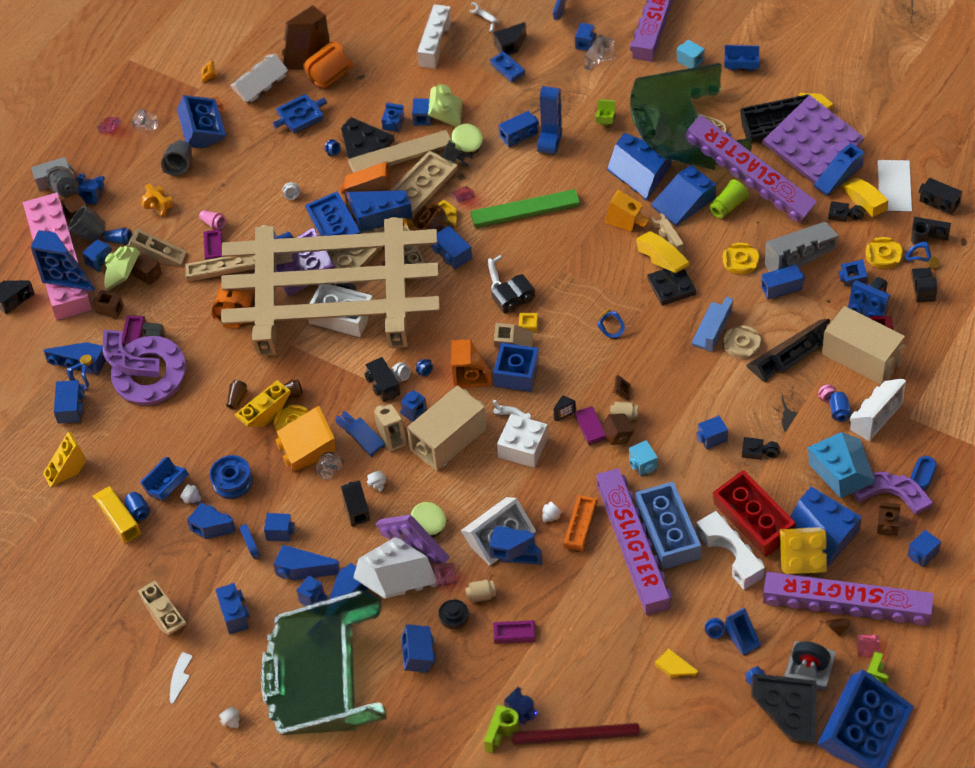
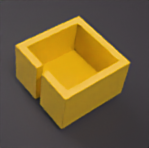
M821 527L780 529L781 570L785 574L827 572L826 553L823 551L826 550V531Z

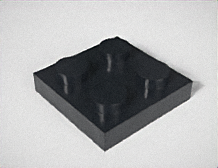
M663 269L647 274V280L661 306L696 295V289L685 269L677 273Z

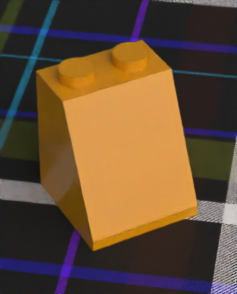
M320 406L315 407L277 431L278 439L275 440L279 450H283L285 465L287 467L290 466L292 472L322 461L324 457H326L325 459L332 457L331 455L324 456L327 452H332L336 455L335 438Z

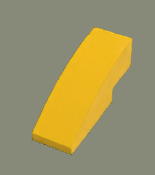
M854 178L841 184V188L856 205L862 206L871 217L887 211L889 200L868 182Z
M649 231L636 238L638 252L650 256L651 263L675 273L689 266V261L673 245L659 235Z

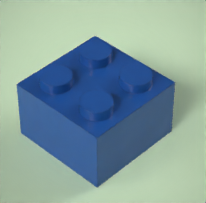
M501 343L493 372L494 387L532 392L539 366V348Z

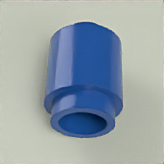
M844 392L833 393L829 400L832 418L839 422L846 421L851 417L849 398Z
M131 492L125 497V507L134 520L141 521L146 519L150 513V508L143 496L137 492Z

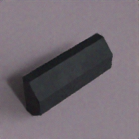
M809 94L741 108V122L746 138L749 141L766 138Z

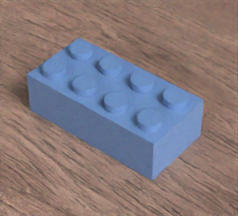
M674 481L636 492V506L639 509L641 520L645 525L646 532L651 540L662 570L701 559V544Z

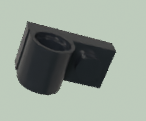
M914 217L911 242L914 245L920 242L928 243L929 237L948 240L951 223Z
M931 268L912 269L911 275L916 302L936 301L937 282L936 278L932 277Z

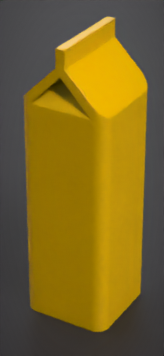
M110 486L92 496L124 543L131 541L141 534L139 525Z

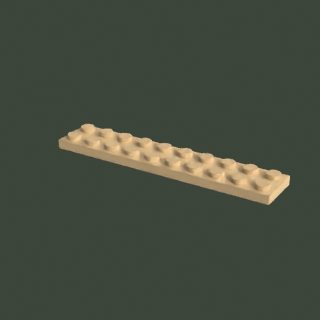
M429 150L391 190L406 191L411 203L413 217L457 172L458 165ZM384 226L360 233H382L384 232ZM383 247L330 251L329 256L336 269L365 267Z

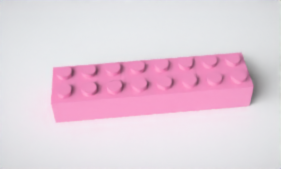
M58 192L23 202L33 240L38 230L56 233L78 262ZM45 283L56 320L92 310L86 290Z

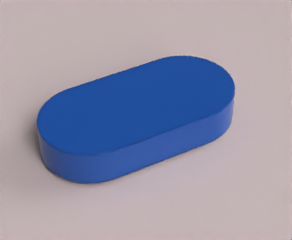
M922 456L915 464L910 479L916 482L923 491L927 490L936 471V461L930 456Z
M248 525L240 526L241 533L252 558L257 559L261 557Z

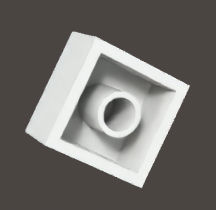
M511 414L497 443L498 458L535 468L548 439V425Z

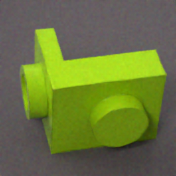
M599 99L595 123H600L602 126L613 124L615 100Z

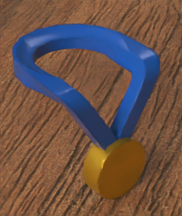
M927 242L915 244L905 255V259L908 262L914 260L925 261L931 269L939 266V259L932 257ZM925 248L928 258L910 256L916 249Z
M609 308L600 314L601 319L597 323L599 329L609 338L621 336L625 326L616 311H611ZM613 315L620 322L621 328L619 332L611 334L606 330L603 321L608 316Z
M88 354L80 358L81 363L68 368L66 371L71 381L75 380L73 371L82 367V378L85 385L80 384V386L84 387V390H87L89 387V382L86 378V366L91 365L93 362L91 355Z

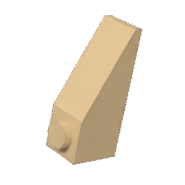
M136 228L127 246L136 248L140 251V254L144 253L161 264L181 266L186 254V250Z

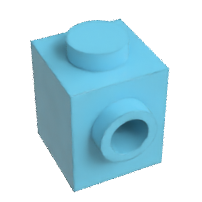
M687 40L677 49V62L693 71L704 61V48L696 43Z
M647 440L629 448L630 465L633 470H637L640 476L650 474L658 469V457Z

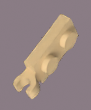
M660 214V220H655L654 217H651L652 226L660 228V237L668 241L683 255L684 244L668 219H665L664 214Z

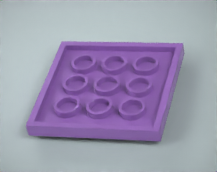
M809 95L763 140V144L815 184L842 149L850 143L858 147L865 137Z

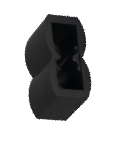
M523 274L517 275L508 282L499 284L491 290L492 299L503 313L512 312L519 305L530 303L535 298V288Z

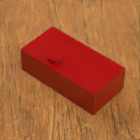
M744 469L712 492L714 505L765 558L781 546L780 529H796L794 520Z

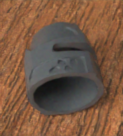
M178 140L168 145L161 160L163 173L177 176L188 170L192 161V147L189 142Z
M55 166L46 170V182L53 193L58 192V196L68 197L78 192L77 178L70 168Z
M85 205L76 212L68 225V229L71 232L93 242L100 236H103L106 231V222L95 211Z

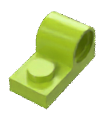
M497 705L484 739L486 752L494 753L495 747H499L502 735L511 737L513 732L519 731V719L515 710ZM507 721L513 722L511 724H505V722Z

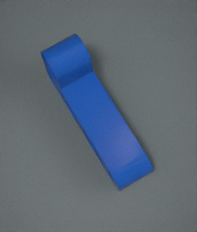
M542 86L540 92L541 134L538 140L537 152L555 155L562 136L561 89Z

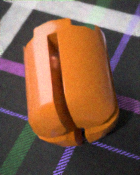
M336 41L327 44L307 59L304 64V70L308 79L318 88H328L354 67L352 59H347L342 51L344 48Z
M221 282L212 306L211 314L213 319L215 320L216 318L221 322V309L252 307L255 289L222 291ZM244 323L224 324L223 326L233 329L239 328Z

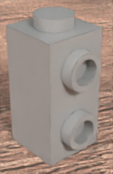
M65 157L31 167L39 191L49 188L46 182V170L55 166H63L73 171L71 163L67 164Z

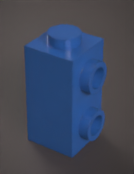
M528 110L499 124V137L509 148L538 134L539 120Z
M795 264L761 274L760 286L767 300L802 290L805 276L803 271H800Z

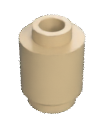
M615 401L614 405L610 406V414L625 413L629 422H632V420H637L638 405H634L633 402Z
M487 579L468 583L469 587L465 588L467 600L471 599L472 603L491 600V597H496L493 580L488 581Z

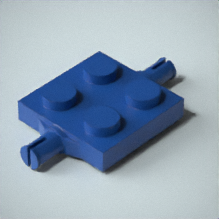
M304 94L276 108L277 114L281 119L272 122L275 129L286 125L293 134L324 119L319 107L326 105L327 101L323 97L315 102L307 94Z

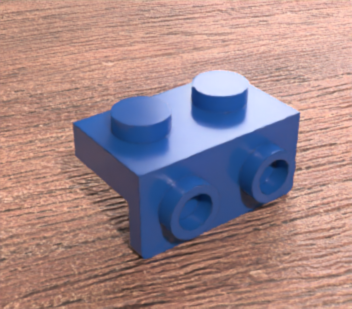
M725 45L724 68L729 70L745 68L748 71L759 69V45Z
M164 457L140 483L150 497L164 500L184 481L189 473L185 468L174 465L169 457Z

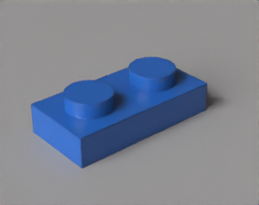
M504 51L490 59V64L511 83L525 75V69Z

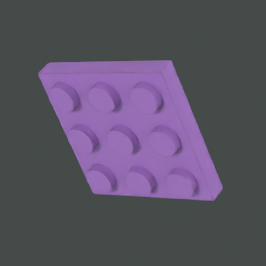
M311 228L297 238L317 237L319 235L314 228ZM327 251L293 253V262L276 265V272L336 269ZM309 285L283 288L286 294L291 297Z

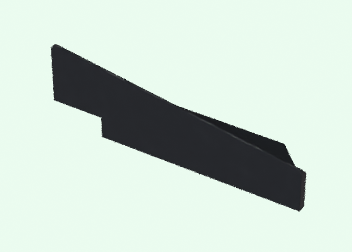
M821 319L748 363L746 365L747 368L763 382L767 381L777 370L784 372L823 345L824 331L826 326L830 324V320Z

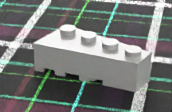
M826 222L766 241L764 266L770 272L795 264L800 268L838 247L839 235Z

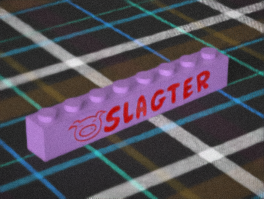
M673 0L646 1L647 6L643 7V17L639 18V29H636L634 33L635 40L631 41L630 44L633 59L653 61Z
M701 114L688 128L685 138L690 144L696 145L706 156L716 160L719 166L728 169L734 177L744 181L747 187L756 190L762 198L768 199L778 210L788 214L791 220L801 224L814 208L816 200Z
M619 468L596 474L597 488L645 614L649 615L669 609L670 600H672L671 591L669 588H665V576L662 571L659 572L658 558L651 552L653 550L650 539H646L645 525L639 521V509L637 506L634 507L632 503L634 498L632 492L627 490L626 476L621 474Z
M766 572L763 604L770 606L779 605L792 609H809L814 612L824 611L832 614H847L854 617L863 616L876 620L886 619L898 623L908 622L916 625H930L933 593Z

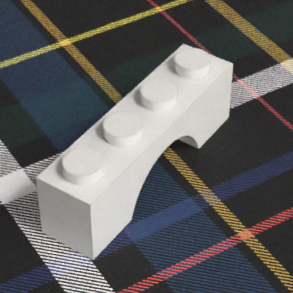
M433 5L417 52L419 67L436 69L440 57L443 33H448L451 24L450 6Z
M715 511L696 522V534L707 547H723L733 553L736 560L732 565V577L743 590L764 578V563L761 559H757L754 556L749 545H745L742 542L738 532L730 528L725 517L720 516Z

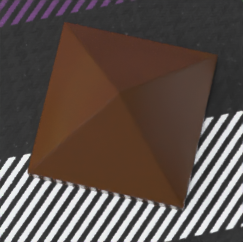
M617 375L613 393L628 401L630 399L631 384Z
M846 618L825 621L826 625L839 637L850 625V621Z

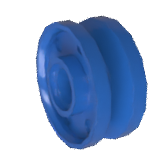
M227 455L214 462L210 469L209 476L212 486L220 497L226 499L241 497L252 486L253 476L249 464L242 457Z

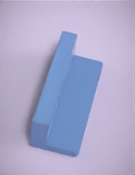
M726 297L722 305L711 302L692 340V346L713 352L733 311L732 298Z

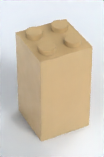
M844 306L824 331L822 355L882 385L886 379L889 380L892 377L896 366L900 367L904 360L902 353L906 347L904 345L905 336Z
M457 385L407 427L410 450L433 469L439 471L447 462L487 430L485 405L480 400L474 399L467 390H463Z

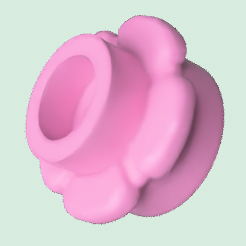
M823 385L818 393L819 398L824 402H829L831 395L836 392V388L832 385Z

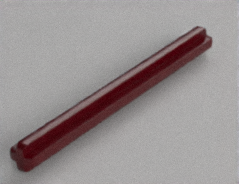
M638 723L520 731L513 732L512 739L513 744L518 745L638 736L640 729Z

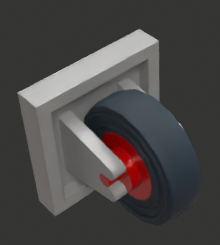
M795 641L784 677L817 680L816 689L826 691L836 651L826 649L814 642Z

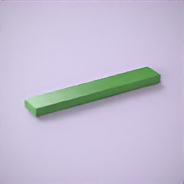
M573 189L470 211L474 228L579 207L580 201L576 190Z

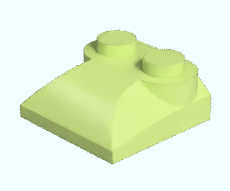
M439 84L437 87L433 86L430 90L428 116L458 127L461 125L463 100L453 95L450 88L446 85Z
M124 246L119 247L116 252L110 253L106 257L105 290L109 291L127 280L140 251L133 247Z

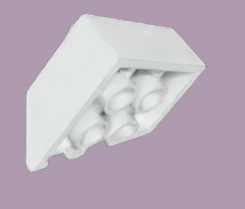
M276 54L267 55L263 58L264 61L252 67L253 71L246 72L230 85L245 102H253L259 97L258 93L262 90L266 92L272 87L271 83L275 80L279 82L286 76L285 72L288 70Z
M397 537L358 558L353 577L383 598L402 595L411 589L416 591L423 590V586L430 585L431 588L438 586V581L427 556Z

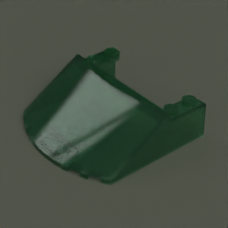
M721 63L636 78L630 98V110L634 125L643 140L665 159L713 170L718 165L716 160L706 156L696 145L690 144L685 135L688 128L698 118L691 98L699 99L707 95L715 96L720 92ZM752 138L735 140L751 152Z
M359 590L276 615L273 621L276 624L272 634H268L266 641H269L267 652L263 653L261 685L263 700L270 712L268 716L270 720H273L276 725L275 729L279 734L356 730L358 726L386 719V709L380 703H372L355 708L352 624L377 618L381 611L380 598L364 590Z

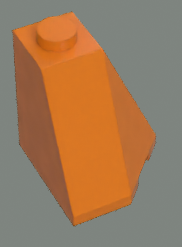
M388 161L346 175L345 182L341 184V192L345 194L346 201H348L346 192L389 190L390 171Z
M471 339L452 340L451 367L454 387L457 385L460 388L492 386L491 371Z

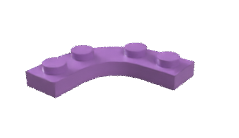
M103 330L102 351L105 359L112 367L124 372L126 375L159 377V359L140 358L128 354L122 346V331Z
M889 472L873 473L875 483L851 493L858 503L880 493L894 494L906 503L914 515L931 508L933 504L922 488L912 479L901 475V477L892 475Z

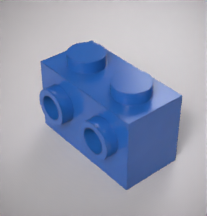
M450 226L437 232V244H432L431 247L436 254L443 258L447 265L450 264L456 269L472 259L471 246Z
M79 380L56 382L54 415L58 424L81 421V414H84L82 399L85 398L84 387L80 386Z
M235 583L216 588L215 591L229 635L248 629L246 618L250 616L247 606L242 607L241 602L244 601L241 589L237 590Z
M406 624L401 635L404 671L428 673L431 665H434L436 660V654L432 649L434 636L431 635L430 626Z

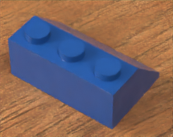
M183 95L177 108V113L185 141L189 142L191 147L205 148L224 139L226 133L216 99Z

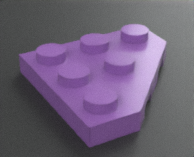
M411 514L380 519L376 523L383 537L389 540L394 537L403 540L406 544L427 556L429 562L433 564L446 563L450 558Z

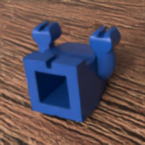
M80 173L77 177L79 196L85 203L97 204L101 191L104 189L105 177L98 176V178L95 177L84 181L86 176Z

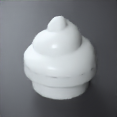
M293 182L285 184L282 189L283 196L289 200L296 199L300 195V187Z
M402 362L395 364L391 369L396 380L400 382L407 380L411 373L410 367Z
M382 471L369 474L367 476L368 485L373 487L374 490L382 492L386 483V475Z
M187 484L180 498L186 504L200 502L201 496L197 487Z
M551 501L543 507V522L557 521L562 513Z
M231 706L219 715L222 725L238 728L240 720L239 710H235Z

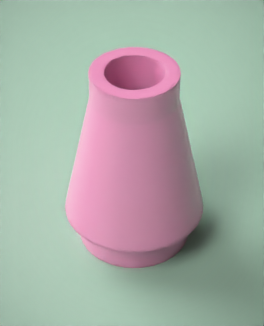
M203 210L199 215V219L214 230L223 229L226 224V218L222 213Z

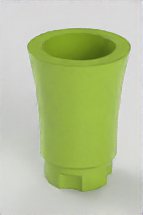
M732 179L713 201L709 209L715 217L722 219L739 204L747 200L749 192L741 182Z

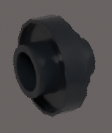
M451 599L445 601L439 608V620L447 628H460L469 619L468 607L460 600Z

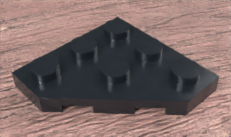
M352 117L341 127L349 159L387 148L395 141L394 135Z
M753 674L751 681V697L791 742L815 743L817 680Z

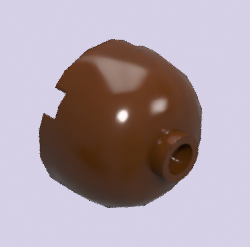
M430 202L431 206L427 208L423 206L412 221L415 224L414 227L412 226V229H436L437 232L446 228L448 221L445 210L436 202Z

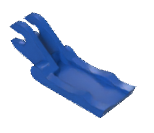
M346 411L342 412V418L336 416L337 419L335 421L338 426L351 435L370 457L374 456V453L379 449L385 447L382 439L362 418L355 420Z

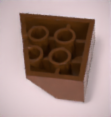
M313 5L286 22L284 35L286 45L285 49L282 50V56H284L282 63L287 70L304 69L306 60L330 43L326 15Z

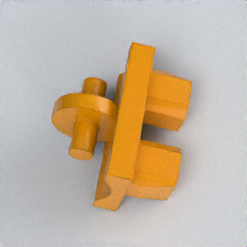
M150 183L146 184V194L142 196V206L144 209H154L161 217L165 216L166 210L173 207V198L171 196L164 197V190L161 186L154 188Z

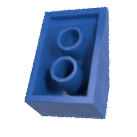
M690 165L675 176L654 200L651 207L658 213L664 214L665 218L676 227L716 199V184L694 166Z

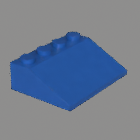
M861 670L850 676L817 745L834 757L859 768H886L914 706L868 672Z

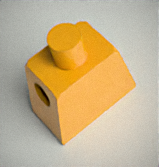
M617 190L609 203L605 223L631 232L636 224L646 228L650 218L641 214L642 203Z

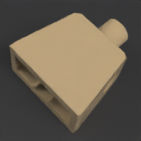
M393 405L377 406L374 411L376 425L388 451L391 452L407 446L402 419ZM389 429L394 430V433L392 435Z

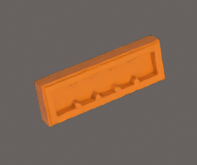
M578 495L563 548L578 551L584 550L598 503L597 498Z

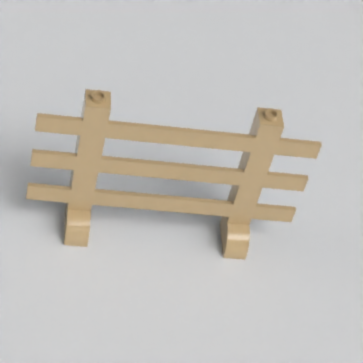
M397 217L384 219V232L276 239L274 226L263 225L255 227V240L222 242V257L255 255V274L222 276V291L255 289V307L221 309V323L255 322V326L252 329V341L257 355L265 356L276 355V321L387 314L385 333L389 348L408 347L407 313L439 311V296L406 298V279L437 278L438 262L405 264V246L437 244V230L404 231L403 218ZM385 247V266L276 272V254ZM386 281V299L276 306V287Z

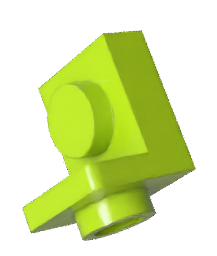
M874 652L868 673L887 686L889 676L882 673L885 663L881 662L883 654Z

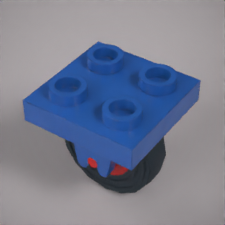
M876 277L871 285H866L855 280L852 284L848 308L868 318L872 316H886L890 294L886 292L887 281Z

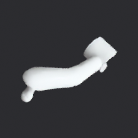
M472 2L471 5L476 6V9L469 11L473 14H479L491 22L489 31L493 32L495 23L498 24V20L490 13L482 10L478 4Z
M501 255L493 260L491 258L488 259V267L493 281L492 289L502 284L499 281L495 262L502 259Z
M493 400V404L496 407L493 412L497 415L513 414L527 419L531 418L529 413L525 414L515 407L499 406L497 400Z

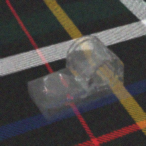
M603 35L597 37L584 56L585 69L591 71L594 65L598 64L599 60L611 61L614 59L615 42L613 39Z

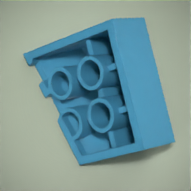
M840 432L808 447L809 465L840 498L875 483L872 470L859 438Z

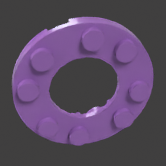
M159 336L138 338L123 347L128 354L135 357L152 354L164 359L166 362L165 374L155 384L139 385L133 381L131 375H126L124 372L111 367V380L117 393L127 402L137 403L140 406L156 405L171 398L180 389V384L186 377L187 372L186 360L180 348L171 340Z

